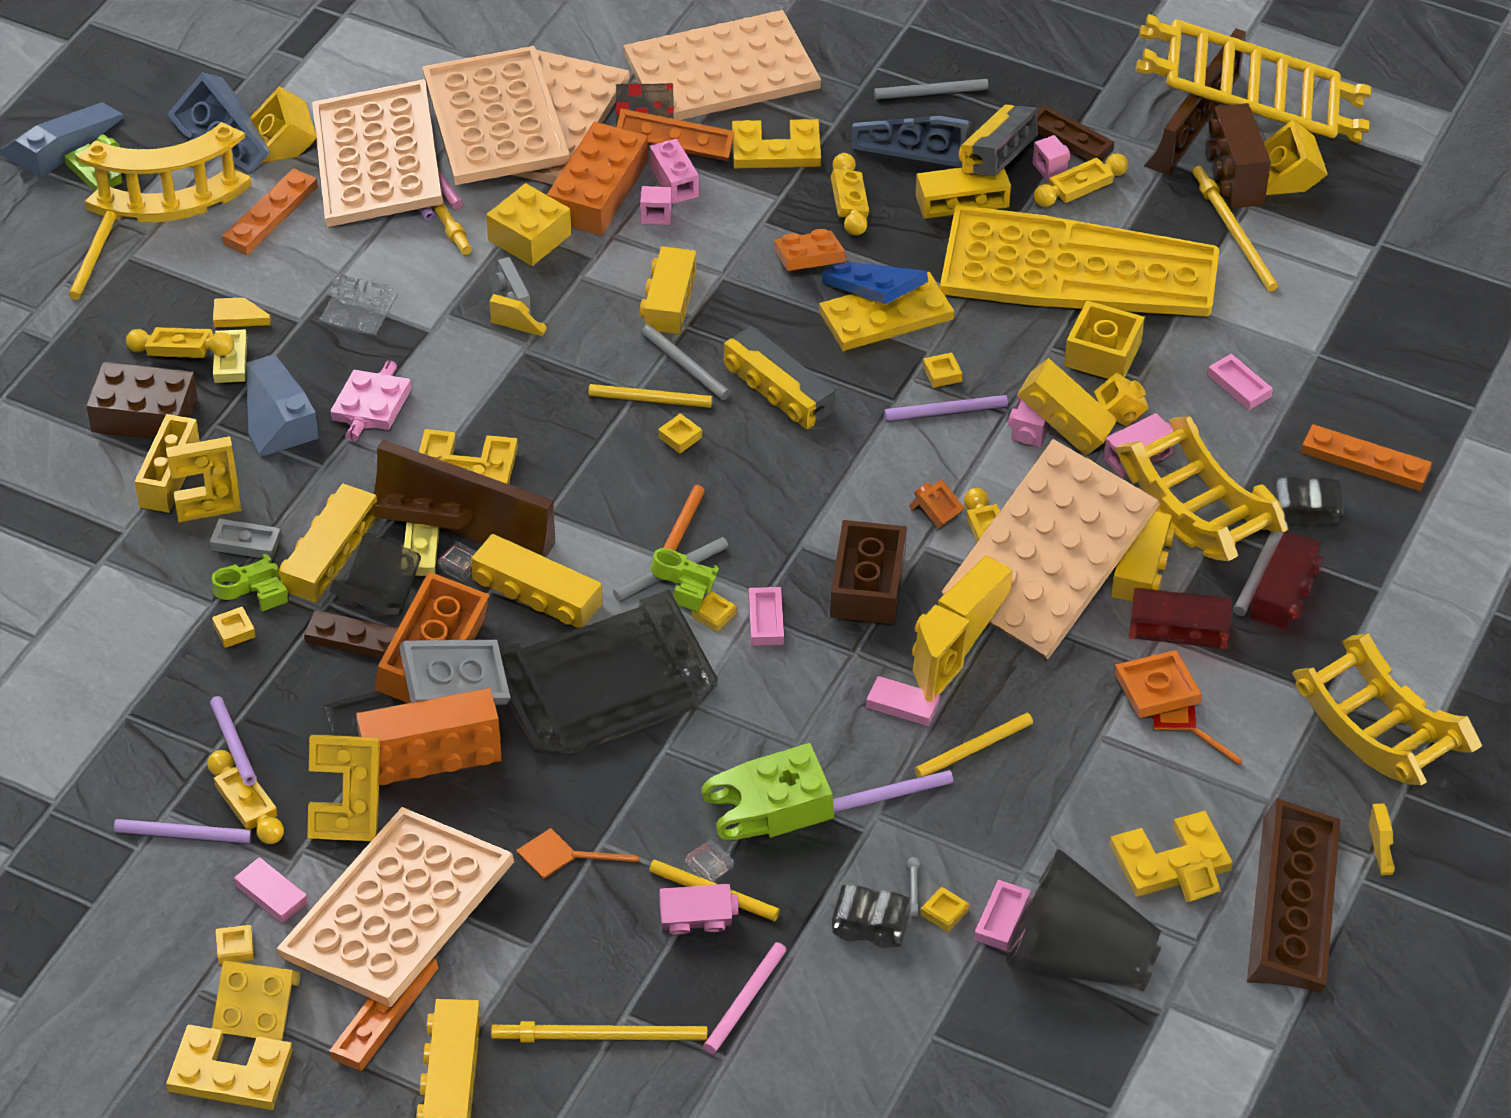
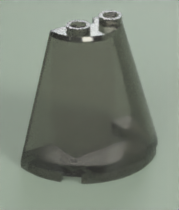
M1057 849L1039 880L1040 884L1035 890L1033 897L1030 898L1019 921L1007 952L1006 965L1016 969L1126 987L1143 992L1152 973L1147 971L1149 966L1147 964L1153 965L1161 950V946L1157 945L1161 930L1065 852Z

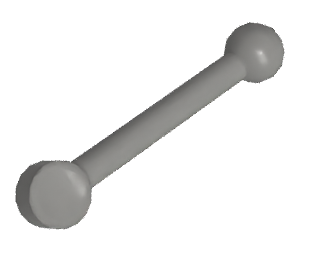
M911 857L907 861V866L910 869L911 917H918L917 869L920 867V861L916 857Z

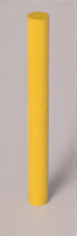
M112 211L105 212L68 295L73 300L80 299L117 216Z
M589 385V396L712 408L713 396Z
M1026 712L915 767V774L918 778L931 775L1032 725L1033 719Z
M655 859L649 868L650 873L686 887L718 885ZM730 889L731 894H737L739 908L774 922L777 920L780 913L779 908Z

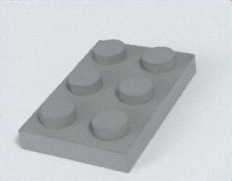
M497 640L403 641L399 647L411 703L487 688L491 689L495 705H505L510 699Z

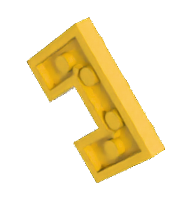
M818 119L790 120V139L762 140L761 120L732 121V131H734V168L821 167Z
M425 429L419 449L420 453L509 484L518 449V438L487 435L482 456L478 458L453 455L456 444V432Z
M230 436L166 448L171 479L202 473L205 486L173 492L178 522L242 511Z
M311 735L309 737V771L343 773L342 803L310 802L308 804L307 838L372 841L378 834L380 738Z
M1206 811L1174 819L1173 829L1182 847L1160 853L1154 852L1143 828L1110 836L1109 845L1136 897L1180 885L1175 869L1206 858L1211 859L1216 875L1232 871L1233 861Z
M187 1025L166 1082L168 1092L273 1110L293 1052L291 1042L257 1037L247 1066L216 1061L224 1039L222 1030Z

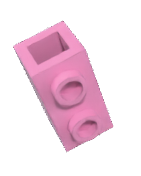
M673 139L651 145L650 168L661 187H671L672 204L699 197V175L679 141Z
M1018 398L1019 406L1017 409H1012L1008 420V426L1012 427L1011 440L1041 448L1051 425L1022 399Z
M1155 413L1106 437L1104 460L1121 478H1124L1128 475L1117 454L1116 446L1124 442L1142 441L1143 446H1146L1174 430L1169 423L1165 422ZM1173 446L1150 457L1151 463L1166 459L1173 453Z
M730 884L662 888L659 891L661 930H669V934L672 935L690 933V928L704 927L705 932L724 931L725 926H731L732 915H738L737 894L730 893Z

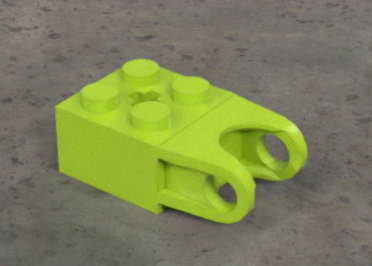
M811 743L745 762L711 777L701 788V794L705 802L737 806L716 822L717 833L719 837L725 840H738L768 834L771 838L834 819L833 793ZM725 786V788L722 790L710 793L713 789L717 787ZM740 823L738 826L732 829H725L727 826L731 824Z

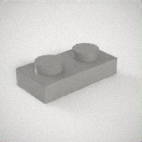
M510 257L499 259V272L495 273L498 289L505 291V297L522 301L530 309L529 314L531 315L530 295Z
M218 519L210 539V549L212 551L262 559V555L267 554L273 560L282 537L281 528Z

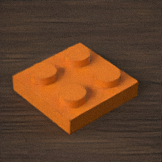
M816 229L811 234L805 235L790 233L783 235L782 238L774 239V250L787 271L846 262L845 250L833 232L826 229Z
M1177 650L1115 665L1114 674L1138 718L1201 703L1202 693Z

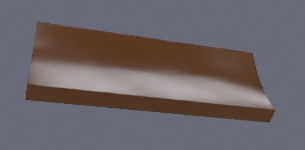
M1235 28L1230 36L1245 41L1246 31ZM1224 47L1220 49L1206 69L1205 86L1217 90L1221 88ZM1236 50L1232 86L1240 76L1243 53ZM1189 93L1165 126L1161 142L1146 161L1144 167L1170 176L1213 115L1214 107L1219 106L1220 103Z
M384 439L378 445L377 475L374 490L377 502L384 499L387 494L392 493L403 494L404 498L413 500L416 498H430L433 500V503L439 504L457 502L461 504V507L473 509V521L459 530L442 527L440 529L484 544L490 535L494 534L545 558L555 545L553 500Z
M1279 798L1274 801L1264 815L1247 982L1290 985L1319 993L1326 987L1340 829L1339 818Z

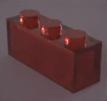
M1289 531L1283 532L1253 596L1250 618L1285 630L1288 629L1292 618H1299L1304 603L1301 598L1302 596H1309L1314 581L1311 578L1312 574L1318 575L1323 564L1324 557L1319 555L1320 541Z
M1134 588L1129 638L1227 649L1231 625L1232 598Z

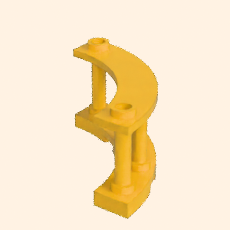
M221 122L215 128L196 139L165 148L126 149L95 140L77 156L78 162L95 169L98 189L85 200L86 210L104 216L106 211H112L116 214V219L121 220V216L135 217L138 222H164L208 212L207 207L219 202L224 205L252 186L250 176L235 170L232 147L245 138V133ZM221 155L223 170L207 180L205 162ZM193 166L196 185L175 191L172 171ZM107 171L125 173L128 192L110 187ZM160 173L163 193H141L138 174Z
M1191 416L1170 419L1169 422L1174 431L1146 446H1143L1142 441L1124 442L1115 447L1132 484L1139 483L1144 492L1158 499L1160 505L1156 512L1172 515L1170 528L1176 529L1175 537L1189 548L1197 546L1204 550L1203 555L1208 558L1230 561L1238 556L1235 543L1261 529L1273 532H1285L1288 530L1284 520V512L1277 500L1264 499L1248 492L1230 478L1219 466L1203 443L1198 428ZM1179 443L1190 464L1160 478L1150 461V457ZM1198 474L1210 490L1185 503H1181L1169 488ZM1219 499L1231 509V511L1210 522L1194 514L1197 510ZM1242 519L1247 521L1231 531L1228 530V526Z
M1369 633L1351 635L1343 640L1342 643L1346 649V655L1322 670L1316 672L1314 667L1297 669L1292 672L1296 679L1298 692L1304 698H1307L1330 731L1364 763L1396 781L1411 785H1423L1427 781L1421 768L1449 750L1474 752L1482 747L1468 716L1453 715L1442 710L1434 713L1425 708L1426 701L1415 694L1407 685L1400 687L1389 674L1392 672V668L1379 652ZM1350 667H1357L1366 680L1367 686L1337 704L1324 684ZM1374 697L1380 698L1392 712L1364 730L1360 729L1347 716V714ZM1399 723L1407 724L1416 732L1392 748L1375 740V738ZM1426 742L1435 743L1416 756L1412 753L1413 750Z

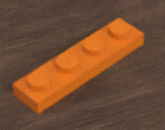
M622 108L620 109L617 128L648 136V146L677 139L687 154L729 162L734 138V131Z
M293 168L222 235L223 245L248 255L318 188L317 178Z
M1312 424L1301 450L1302 454L1420 492L1432 465L1430 461Z
M433 958L392 1007L369 998L329 1050L331 1059L362 1072L439 969L437 959Z

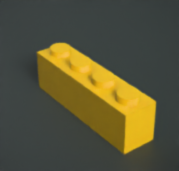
M342 483L337 492L330 495L322 513L315 516L309 531L297 541L294 552L288 559L282 562L279 568V577L289 594L314 603L319 601L378 517H373V504L377 503L375 494Z
M491 534L471 558L472 579L478 584L492 588L510 599H516L527 604L538 612L551 615L564 624H570L582 630L603 605L601 582L497 535Z
M436 999L435 1012L428 1013L427 1034L432 1035L431 1043H425L423 1057L424 1065H428V1073H421L420 1095H425L424 1104H418L416 1118H471L481 1024L479 1000Z

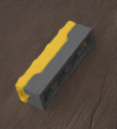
M1004 105L961 145L959 160L962 162L963 173L996 176L1038 136L1037 107Z
M749 326L735 335L733 339L731 338L724 342L723 360L726 368L746 381L750 388L756 389L766 397L772 405L785 412L792 421L799 423L808 430L834 413L835 390L753 326Z

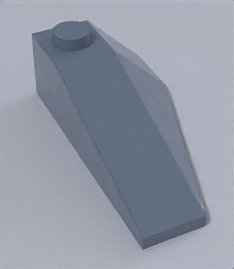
M202 72L167 114L178 129L192 139L206 134L221 122L244 132L245 138L232 147L234 164L249 173H253L270 153L240 99L222 77Z
M101 102L34 126L0 149V155L42 179L65 162V155L91 143L122 120L123 114Z
M944 116L853 123L851 149L962 168V162L959 160V149L972 136L973 123L968 120Z
M273 354L247 362L248 433L259 457L318 439L316 412L303 389L278 357Z

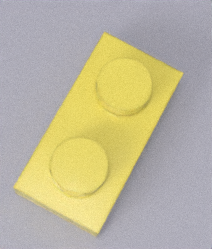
M246 329L215 331V333H228L233 339L234 346L228 355L217 356L214 354V383L245 382L247 357Z
M406 522L402 562L403 576H427L428 572L436 573L440 527Z

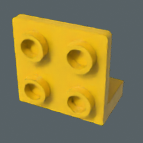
M223 960L212 1029L222 1030L223 1034L251 1038L263 1037L282 1041L291 987H299L301 973L289 969Z

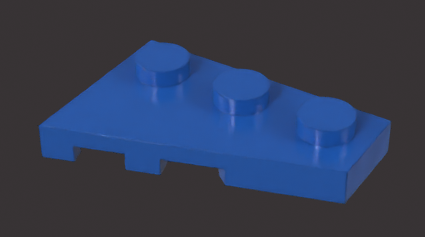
M849 261L833 264L832 267L821 272L824 284L882 304H887L928 282L927 271Z

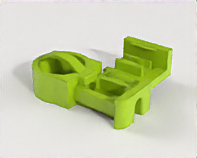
M668 548L657 549L650 563V571L656 577L681 584V586L676 585L671 603L699 612L705 593L709 594L711 592L719 570L716 565L714 568H710L687 560V555Z
M263 554V559L243 567H238L235 564L220 568L212 574V591L219 599L232 600L250 593V590L252 592L257 591V598L259 599L262 612L288 602V590L279 580L278 566L272 563L270 556L267 554ZM224 582H236L233 585H221Z

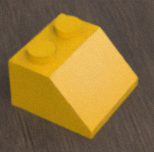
M278 87L250 117L270 151L262 163L299 157L317 138L306 101L281 87Z
M1291 120L1264 141L1271 160L1266 195L1306 192L1328 175L1315 136L1295 120Z
M936 604L927 614H922L919 617L915 626L917 641L912 649V655L914 656L913 673L919 688L922 689L925 700L932 702L937 694L940 695L962 670L970 620Z

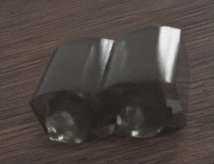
M1287 477L1276 481L1274 497L1281 503V508L1285 515L1284 520L1288 526L1296 527L1310 524L1317 527H1333L1341 524L1344 506L1340 481L1324 477L1309 481L1303 478Z
M842 885L832 917V933L846 941L868 940L881 948L901 946L910 915V898L895 892H875L863 886Z

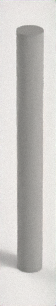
M988 79L875 88L874 96L875 100L983 91L988 90Z
M650 324L643 327L641 333L717 397L721 400H726L729 397L730 391L655 328Z
M1271 531L1233 608L1236 615L1244 616L1285 532Z
M721 537L686 554L687 560L699 563L728 549V543L724 537ZM649 572L614 589L613 594L619 602L663 579Z

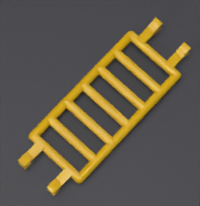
M1148 14L1146 26L1141 25L1139 29V37L1157 38L1169 42L1168 60L1145 48L1142 60L1138 59L1136 62V72L1143 74L1155 73L1165 76L1166 84L1169 87L1225 105L1249 103L1253 114L1284 124L1295 120L1309 132L1331 139L1337 137L1338 133L1348 135L1351 141L1360 143L1362 132L1367 133L1369 131L1370 121L1365 119L1352 120L1340 116L1339 106L1340 98L1348 100L1352 106L1361 109L1364 97L1369 98L1371 96V86L1365 84L1352 85L1343 82L1338 71L1177 19L1173 20L1171 25L1162 23L1158 17ZM1182 33L1197 38L1194 82L1178 77ZM1208 42L1224 47L1220 90L1205 86ZM1235 50L1250 55L1247 99L1232 95ZM1262 59L1277 64L1274 108L1259 103ZM1288 68L1303 72L1300 116L1285 112ZM1314 76L1329 81L1327 125L1312 120Z

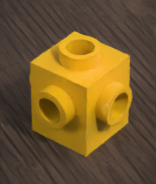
M1115 373L1094 391L1098 402L1117 418V422L1126 427L1149 409L1144 397L1146 392L1142 385L1136 380H1128L1119 373Z

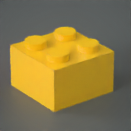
M526 183L486 214L488 241L531 266H534L571 236L570 208Z
M1086 301L1067 338L1064 366L1106 379L1111 378L1115 373L1125 377L1142 343L1145 317Z

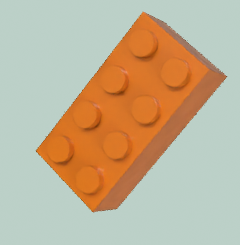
M595 121L592 123L547 193V196L570 208L572 228L603 236L648 163V136Z
M428 572L378 665L374 690L411 703L399 649L402 642L474 640L486 617L489 594Z
M490 688L356 713L359 737L380 738L379 785H387L392 782L412 778H422L427 775L443 772H454L458 769L479 765L484 766L502 761L499 718Z

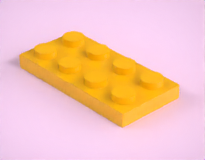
M927 272V283L887 304H882L856 294L819 303V313L842 351L954 319V309L930 272Z

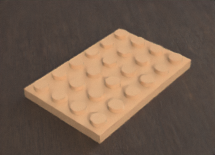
M783 10L623 45L624 56L638 84H641V90L653 114L657 116L683 120L821 88V78ZM673 83V89L667 90V84ZM654 102H661V108H654ZM667 107H673L674 113H667Z
M535 46L422 66L423 76L455 185L565 165L569 161L570 154Z
M536 50L571 158L592 123L595 121L603 124L630 80L629 70ZM565 165L512 175L553 185Z
M425 79L312 102L327 227L444 204Z
M1052 439L944 587L942 594L944 595L985 555L998 562H1002L1012 570L1011 592L988 624L1048 660L1160 505L1159 501Z
M401 807L276 948L279 958L388 1007H392L514 863L513 854Z

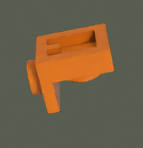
M942 479L932 486L927 482L913 493L917 498L909 505L912 510L921 506L938 529L965 509Z

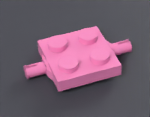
M389 360L386 361L380 373L353 370L330 411L333 421L351 425L345 434L349 441L353 439L356 442L363 429L379 428L390 430L412 389L410 379L393 376L397 370L395 362L391 361L390 363Z

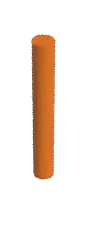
M695 485L663 548L676 551L705 493V489L702 486Z

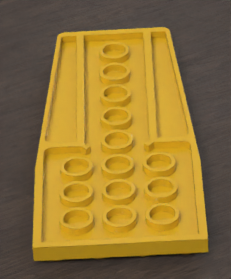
M956 205L940 290L944 295L1041 307L1083 309L1086 301H1091L1127 312L1210 316L1213 307L1219 248L1215 245L1046 215Z

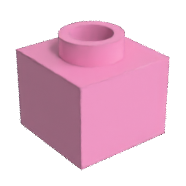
M1055 135L1034 142L1033 165L1047 181H1049L1050 177L1068 170V162L1070 161L1069 149Z
M642 186L640 201L641 224L670 225L672 211L671 187Z

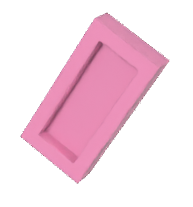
M1232 354L1208 367L1207 375L1248 410L1272 397L1273 388Z
M781 587L749 588L751 646L784 645Z
M877 676L866 699V708L929 726L940 703V695L937 694L932 702L925 700L922 689Z
M260 857L234 877L235 886L282 924L308 904L307 894Z
M998 880L977 925L974 940L1007 951L1030 900L1031 890Z

